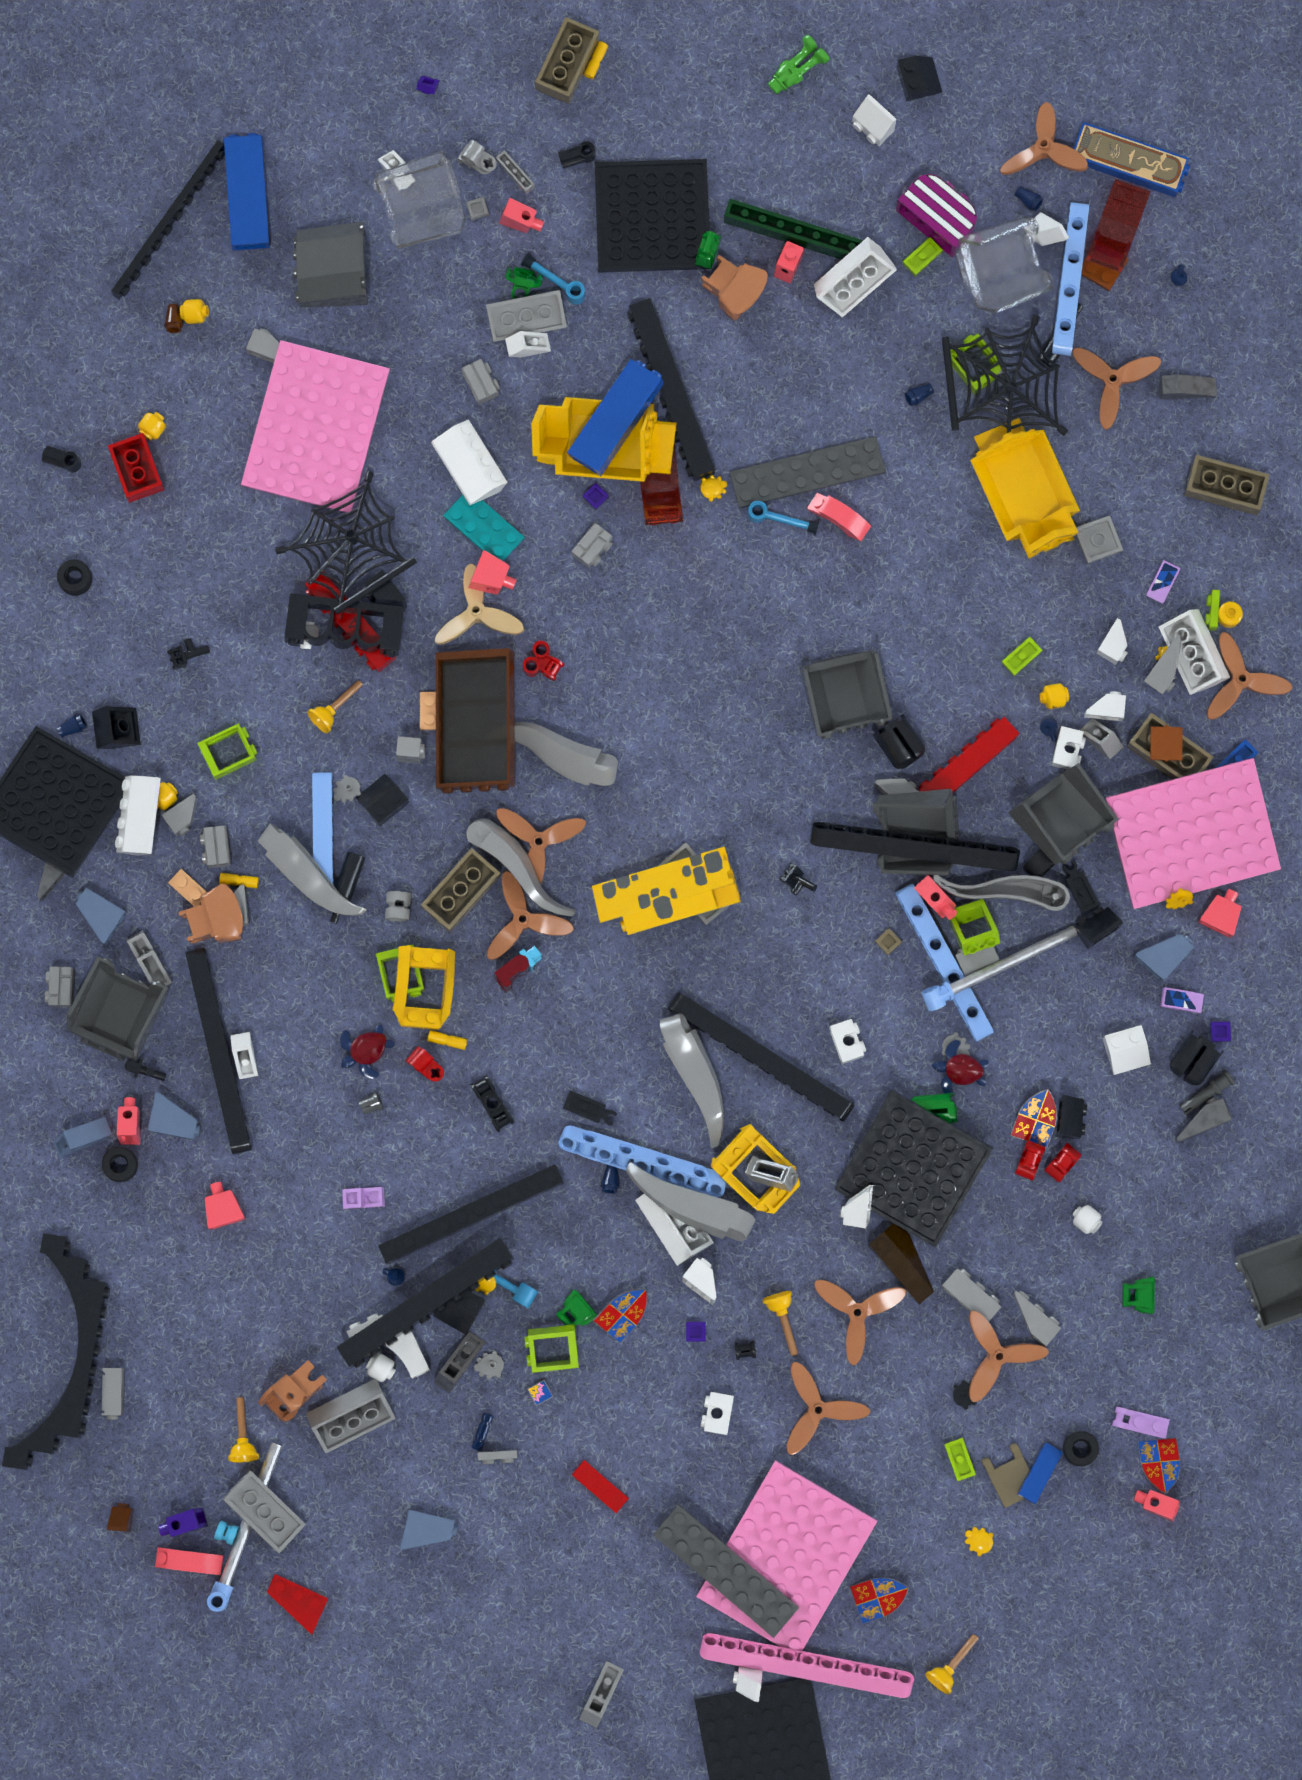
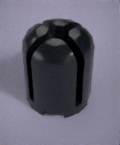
M904 714L900 716L902 720L899 721L896 718L879 730L880 735L873 734L885 755L897 769L908 767L921 758L926 750L925 745Z
M1191 1030L1171 1060L1170 1069L1175 1075L1181 1077L1200 1048L1204 1046L1205 1049L1184 1078V1081L1190 1085H1200L1224 1051L1221 1050L1219 1053L1214 1049L1215 1044L1203 1036L1197 1038L1192 1034L1194 1030Z

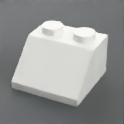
M868 95L853 115L852 125L858 132L863 131L871 144L876 143L880 146L894 132L896 118L872 96Z
M1142 1025L1105 1035L1102 1038L1113 1075L1151 1064Z

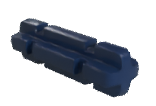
M484 1413L482 1416V1423L479 1424L475 1436L476 1440L472 1444V1448L481 1451L483 1448V1441H485L490 1428L489 1424L493 1420V1415L489 1413Z

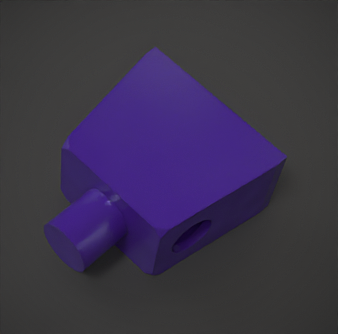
M203 1507L167 1517L166 1523L158 1525L161 1536L170 1534L171 1537L208 1527Z

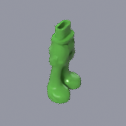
M805 35L803 37L802 50L791 60L783 61L775 75L772 76L773 79L768 83V86L776 94L782 90L786 91L787 88L803 80L802 76L813 66L819 63L825 64L830 60L822 48L817 49V44L811 36ZM815 51L814 55L806 63L797 68L800 62Z

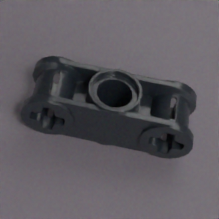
M487 1074L482 1080L475 1084H470L497 1132H500L501 1128L510 1123L514 1124L511 1115L502 1104ZM491 1098L496 1099L498 1102L497 1107L494 1109H490L487 1106V1101Z

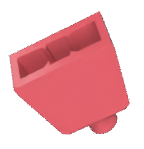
M509 198L499 224L528 233L530 228L540 232L544 221L535 218L537 212L535 209Z
M787 241L776 264L774 277L791 284L805 254L804 248Z
M483 550L468 588L498 595L502 586L513 590L517 579L507 576L510 567L507 563Z
M929 875L914 887L941 918L946 916L950 920L956 916L955 903Z
M1228 889L1224 898L1217 895L1198 923L1232 938L1241 911V906L1234 903L1238 893Z
M132 1097L124 1098V1106L118 1107L117 1137L121 1145H140V1111L135 1106L136 1099Z
M221 1182L210 1184L213 1195L205 1197L208 1229L212 1230L245 1220V1216L233 1191L228 1190L224 1192Z
M1137 1490L1134 1498L1135 1502L1144 1505L1143 1509L1172 1522H1174L1180 1506V1501L1153 1490H1149L1148 1494ZM1154 1499L1159 1501V1504L1156 1507L1151 1505V1502Z

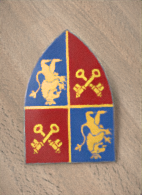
M1049 1089L1036 1093L1023 1104L1016 1118L1011 1136L1025 1141L1030 1140L1046 1148L1048 1147L1057 1120L1056 1103Z
M646 1288L632 1289L617 1295L598 1313L593 1322L621 1343L637 1326L644 1315L647 1304Z
M1177 1438L1138 1441L1140 1462L1144 1475L1157 1490L1166 1495L1176 1483L1180 1472Z
M884 1577L870 1579L850 1586L862 1624L893 1613L903 1603L909 1591V1587L904 1583Z

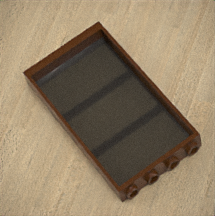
M510 648L436 653V788L442 791V793L451 794L453 790L469 793L472 792V789L488 792L490 788L506 791L509 790V787H515L514 652Z

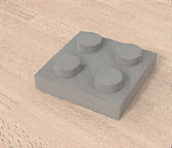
M1110 515L1076 527L1078 531L1076 537L1087 564L1123 552Z

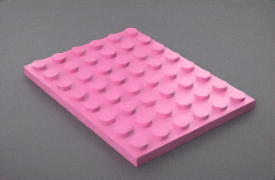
M280 340L241 486L318 506H323L337 500L358 488L390 368ZM357 492L326 508L335 509L356 497ZM354 502L338 511L345 513L352 511Z
M1254 758L1105 798L1119 819L1113 823L1115 826L1113 832L1133 909L1166 901L1167 898H1171L1170 894L1176 893L1179 888L1195 893L1281 869Z
M775 1460L726 1545L797 1604L799 1609L773 1638L709 1582H704L696 1597L776 1645L802 1651L878 1520Z

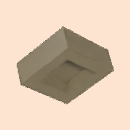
M889 928L875 940V943L888 956L902 941Z

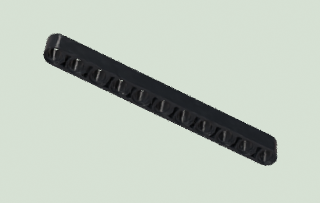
M814 822L810 837V843L819 847L1005 871L1017 870L1020 850L1012 846L826 822Z
M204 947L185 952L231 1151L233 1155L250 1151L252 1147L250 1146L249 1134L245 1126V1117L240 1104L239 1091L236 1087L235 1074L231 1066L230 1053L227 1049L228 1044L218 1010L219 1006L214 993L213 980L210 976L209 963L205 955L206 951Z
M678 992L667 1008L671 1012L683 1014L687 1022L694 1024V1027L703 1033L710 1034V1037L717 1042L724 1043L728 1049L736 1054H741L742 1058L750 1063H755L759 1066V1069L767 1074H772L775 1076V1079L784 1085H789L792 1090L801 1096L802 1094L805 1095L815 1105H820L829 1114L839 1117L840 1121L845 1122L855 1105L685 995Z

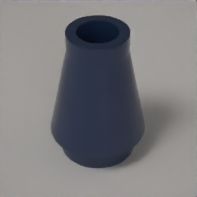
M1022 186L1015 192V196L1030 211H1037L1043 203L1040 194L1027 190Z
M928 383L908 389V392H905L907 403L910 406H917L934 393L933 387Z
M81 714L73 715L61 726L57 727V731L61 737L83 732L87 725Z
M606 1165L600 1185L602 1192L617 1193V1189L620 1188L617 1167Z

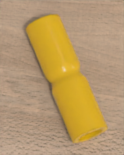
M598 42L592 54V59L589 61L583 74L585 77L594 79L600 62L608 49L606 43Z
M220 873L219 884L244 885L248 888L258 889L259 877Z
M430 1030L427 1041L465 1050L468 1039Z

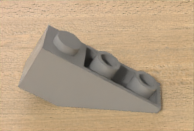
M1014 1291L1013 1296L1029 1334L1046 1347L1061 1329L1058 1326L1060 1323L1052 1316L1048 1318L1043 1313L1045 1310L1037 1303L1033 1305L1029 1302V1296L1023 1291Z

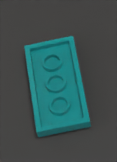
M462 495L443 515L447 521L482 551H487L503 562L525 539L521 533L483 500L469 505L464 495Z

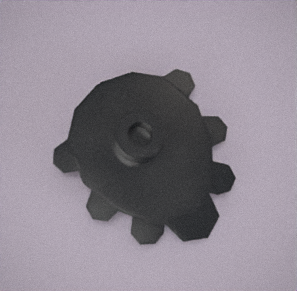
M962 1381L961 1385L953 1386L954 1401L966 1410L969 1405H976V1402L971 1401L969 1398L971 1381L969 1384L966 1381Z

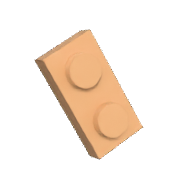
M420 692V730H436V692Z
M182 869L168 882L194 907L201 905L202 895L207 893Z

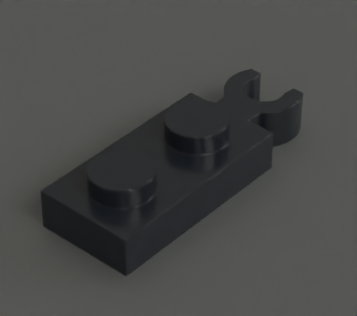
M1073 860L1071 861L1072 870H1068L1065 865L1062 866V870L1065 874L1069 875L1065 882L1081 914L1098 907L1100 904L1084 872L1077 873V864Z
M573 1091L569 1092L563 1107L564 1110L598 1124L600 1119H603L607 1125L613 1126V1122L607 1118L609 1115L617 1116V1113L613 1110L604 1111L605 1104Z

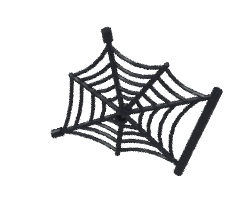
M1033 314L1030 322L1031 327L1023 333L1013 336L998 335L986 327V332L982 336L966 344L952 345L948 336L942 337L952 431L959 430V423L961 421L973 419L994 421L1007 428V433L1011 432V429L1027 425L1055 427L1063 436L1069 431L1063 425H1059L1057 381L1060 365L1055 364L1046 355L1034 329L1038 325L1040 316ZM1028 333L1026 341L1013 346L1001 345L995 342L992 337L993 335L1000 339H1013ZM1032 334L1040 352L1053 367H1049L1034 352L1029 343ZM986 335L990 341L984 347L972 353L965 354L958 349L971 346L982 340ZM990 345L994 350L988 357L979 361L970 357L982 352ZM1024 345L1021 352L1014 354L1000 353L996 347L1013 349ZM950 348L960 358L968 381L967 403L960 418H958ZM1027 348L1030 349L1039 363L1047 368L1046 370L1040 368L1026 353ZM994 355H996L998 362L987 368L980 364L989 360ZM1020 355L1019 361L1016 363H1006L1001 359V356L1014 357ZM1024 356L1041 372L1036 374L1023 363ZM963 357L972 363L978 382L977 399L973 409L968 413L971 398V380ZM1000 365L1002 370L997 375L990 371V369ZM1021 365L1033 376L1028 378L1022 376L1019 372ZM1005 366H1016V369L1009 370ZM977 367L984 371L988 388L985 402L979 406L977 405L980 400L981 381ZM1054 370L1053 400L1055 421L1050 418L1048 405L1050 372ZM1007 372H1014L1012 380H1010ZM988 374L995 378L994 396L990 399L991 384ZM1002 374H1004L1006 381L1000 377ZM1045 374H1047L1045 384L1046 413L1038 407L1037 402L1039 380ZM1017 376H1019L1022 380L1016 382ZM1036 379L1035 404L1029 400L1030 381ZM998 381L1005 385V389L999 393ZM1027 383L1025 389L1026 397L1017 390L1018 386ZM1008 385H1012L1014 389L1011 390ZM1005 393H1008V394H1009V398H1005V397H1001V396L1004 395ZM1013 393L1017 394L1019 397L1013 398ZM996 399L1008 401V406L993 401ZM1016 400H1024L1028 404L1012 408V402ZM988 404L999 405L1008 409V415L992 408L983 407ZM1030 407L1039 413H1022L1012 416V411ZM977 411H991L1006 417L1007 425L994 418L971 415ZM1022 416L1043 417L1050 422H1025L1011 426L1012 419Z
M370 471L366 472L365 483L355 490L328 504L311 509L312 513L306 528L290 546L275 547L276 554L286 553V551L290 550L299 554L306 561L310 570L308 584L322 585L334 594L339 601V604L333 608L337 615L417 563L414 557L408 560L404 559L395 548L391 538V521L395 519V516H388L376 503L369 485L373 478V473ZM363 488V492L351 501L322 514L318 512L344 500ZM367 489L373 504L387 519L380 521L369 509L365 498ZM361 498L356 509L333 519L325 517ZM363 504L371 517L378 523L373 525L366 519L361 512ZM357 511L356 516L348 522L339 525L333 522ZM315 514L317 518L310 536L304 544L295 545L307 532ZM360 516L370 525L365 529L361 527L358 522ZM319 518H321L322 523L314 542H309L316 531ZM354 521L351 529L345 530L342 528ZM327 522L329 526L324 540L318 541L324 523ZM388 523L387 531L390 545L397 555L387 551L383 543L382 525ZM331 526L337 529V534L334 538L328 539L331 533ZM379 527L378 535L382 548L376 546L374 540V529ZM368 531H371L372 543L368 541L366 534ZM340 532L345 534V536L339 537ZM363 534L365 540L359 538L358 536ZM346 540L341 546L339 545L338 541ZM334 542L336 544V552L334 551V547L330 543ZM358 542L363 544L352 549V546ZM327 544L331 548L332 556L329 559L319 545ZM316 546L322 552L325 564L321 568L318 555L309 547ZM367 546L372 548L364 550L363 552L357 554L350 560L351 554L357 551L358 549ZM305 548L315 556L318 571L314 576L309 560L295 549ZM373 551L383 553L363 560L348 573L349 566L358 557ZM339 553L347 554L346 562L337 557ZM390 556L394 558L367 568L345 589L347 578L364 563L381 557ZM334 559L345 565L344 572L330 565V563ZM402 562V564L343 602L344 596L350 587L365 573L387 563ZM327 567L338 571L343 575L342 583L333 576L323 573V571ZM322 575L335 581L341 587L340 597L333 588L325 583L316 581L318 576Z

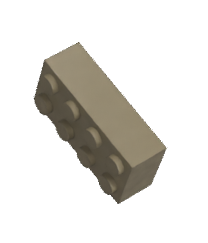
M565 17L535 81V90L570 104L600 40V31Z
M1196 455L1184 496L1258 515L1270 474Z
M1150 713L1127 746V748L1171 779L1202 772L1213 759L1211 754L1182 735V761L1164 762V760H1150V727H1165V725H1168L1153 713Z
M471 848L421 904V908L451 933L498 881L501 873Z

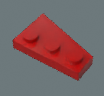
M277 1574L274 1575L267 1590V1593L311 1635L313 1634L329 1598Z

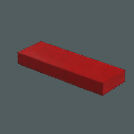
M585 1460L572 1474L573 1477L615 1513L629 1499Z

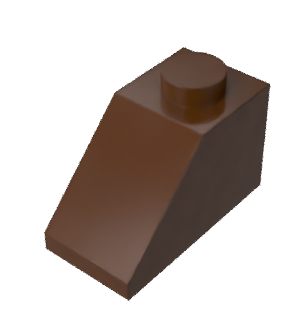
M117 1503V1507L112 1506L107 1530L131 1532L134 1508H129V1504Z

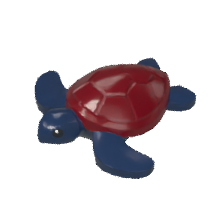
M382 1025L376 1026L374 1032L361 1034L353 1042L350 1040L349 1032L345 1030L341 1034L340 1043L344 1050L350 1052V1055H347L342 1060L341 1067L350 1068L357 1062L359 1063L360 1073L363 1076L372 1079L377 1078L379 1073L370 1068L369 1064L377 1062L383 1055L385 1048H393L395 1043L390 1039L386 1040L385 1035L382 1034Z
M954 1040L945 1050L948 1061H936L932 1064V1067L937 1072H946V1076L941 1080V1088L944 1093H953L952 1082L957 1085H969L976 1081L978 1085L985 1086L986 1080L982 1077L984 1074L983 1069L987 1068L989 1061L981 1060L978 1062L966 1054L956 1055L961 1041Z

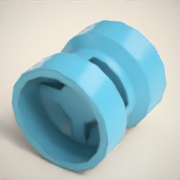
M220 1521L214 1539L219 1541L225 1540L227 1544L233 1545L239 1527L235 1525L229 1526L227 1522Z

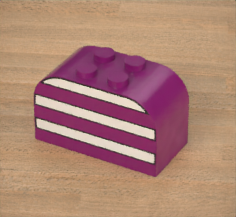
M926 174L918 177L898 199L896 211L925 236L931 237L952 258L973 235L977 219L974 206L969 202L965 194H959L949 181L945 182L936 175Z

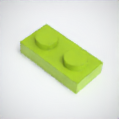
M929 237L902 264L916 277L943 250Z
M1212 589L1210 595H1207L1206 598L1209 614L1206 613L1205 624L1208 625V630L1216 631L1218 627L1220 590Z
M1029 637L1001 663L1015 676L1043 650Z
M963 1438L944 1444L957 1482L975 1476L976 1474Z

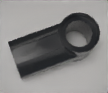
M584 141L579 146L558 152L564 169L583 162H592L596 157V151L591 142ZM586 149L592 151L589 155H584L582 153Z
M50 446L44 448L42 462L66 469L72 473L77 472L81 468V461L74 452H66ZM70 459H75L73 465H67V462Z

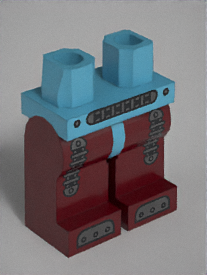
M535 946L527 952L525 949L521 950L519 955L515 956L494 973V979L506 993L509 992L515 979L525 976L529 970L532 972L536 969V963L542 959V954Z

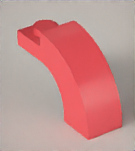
M817 493L807 507L810 512L834 523L846 535L858 541H862L871 527L858 513L829 495L826 497Z
M158 1547L155 1567L221 1575L223 1555Z

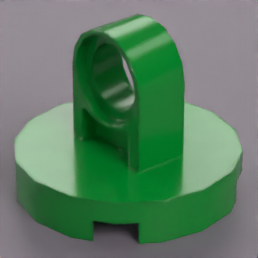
M509 267L505 273V278L513 283V299L518 298L514 294L517 289H523L525 291L523 297H527L530 288L540 287L543 280L540 274L538 277L534 276V271L515 267L514 271Z

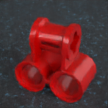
M538 641L533 645L534 657H528L524 660L523 671L529 677H534L540 672L548 679L555 681L557 673L565 664L557 658L550 656V648L545 641ZM543 647L547 651L545 654L539 655L536 653V650ZM534 663L537 667L535 670L529 671L526 669V666Z
M419 1046L405 1060L417 1072L419 1071L431 1081H440L444 1076L443 1068L434 1061V1058L427 1051ZM432 1068L436 1070V1076L432 1075Z
M1027 1140L1015 1174L1033 1181L1046 1147Z
M1066 1143L1044 1171L1060 1183L1082 1154Z

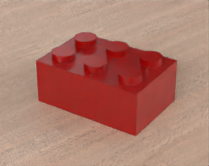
M144 433L108 445L129 503L164 491Z

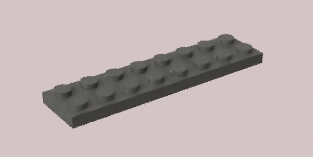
M874 436L730 471V477L740 509L750 506L754 501L765 503L884 474L885 468L877 438Z
M680 1504L677 1505L653 1534L773 1638L799 1609L797 1604Z

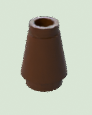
M177 304L168 305L164 327L169 333H179L183 327L179 305Z

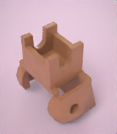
M718 255V267L709 279L703 275L701 278L703 282L702 287L719 298V308L730 319L736 321L742 313L752 307L758 300L766 286L768 274L765 270L748 265L747 263L736 267Z
M220 884L202 895L201 905L178 912L180 917L188 919L193 935L187 937V941L191 942V944L215 937V940L220 943L242 939L243 916L235 894L226 884Z
M308 1360L292 1375H284L272 1385L260 1398L258 1404L261 1407L266 1404L280 1420L288 1422L295 1417L299 1408L323 1387L322 1384L327 1379L321 1375L315 1381L308 1380V1377L311 1375L310 1372L315 1368ZM281 1405L286 1406V1411L282 1412L279 1407Z

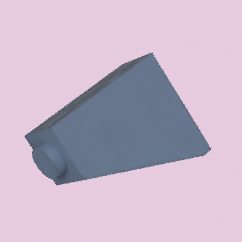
M85 888L84 891L81 890L78 893L76 905L100 941L107 946L127 913L88 888Z
M1179 934L1137 952L1133 958L1162 983L1194 948L1192 945L1193 941L1186 935L1182 936Z
M156 1092L148 1131L195 1141L201 1132V1125H198L199 1121Z
M103 1117L63 1131L53 1141L60 1159L108 1139L112 1135V1126Z
M409 1510L400 1549L405 1550L449 1541L452 1539V1536L456 1537L458 1525H455V1520Z

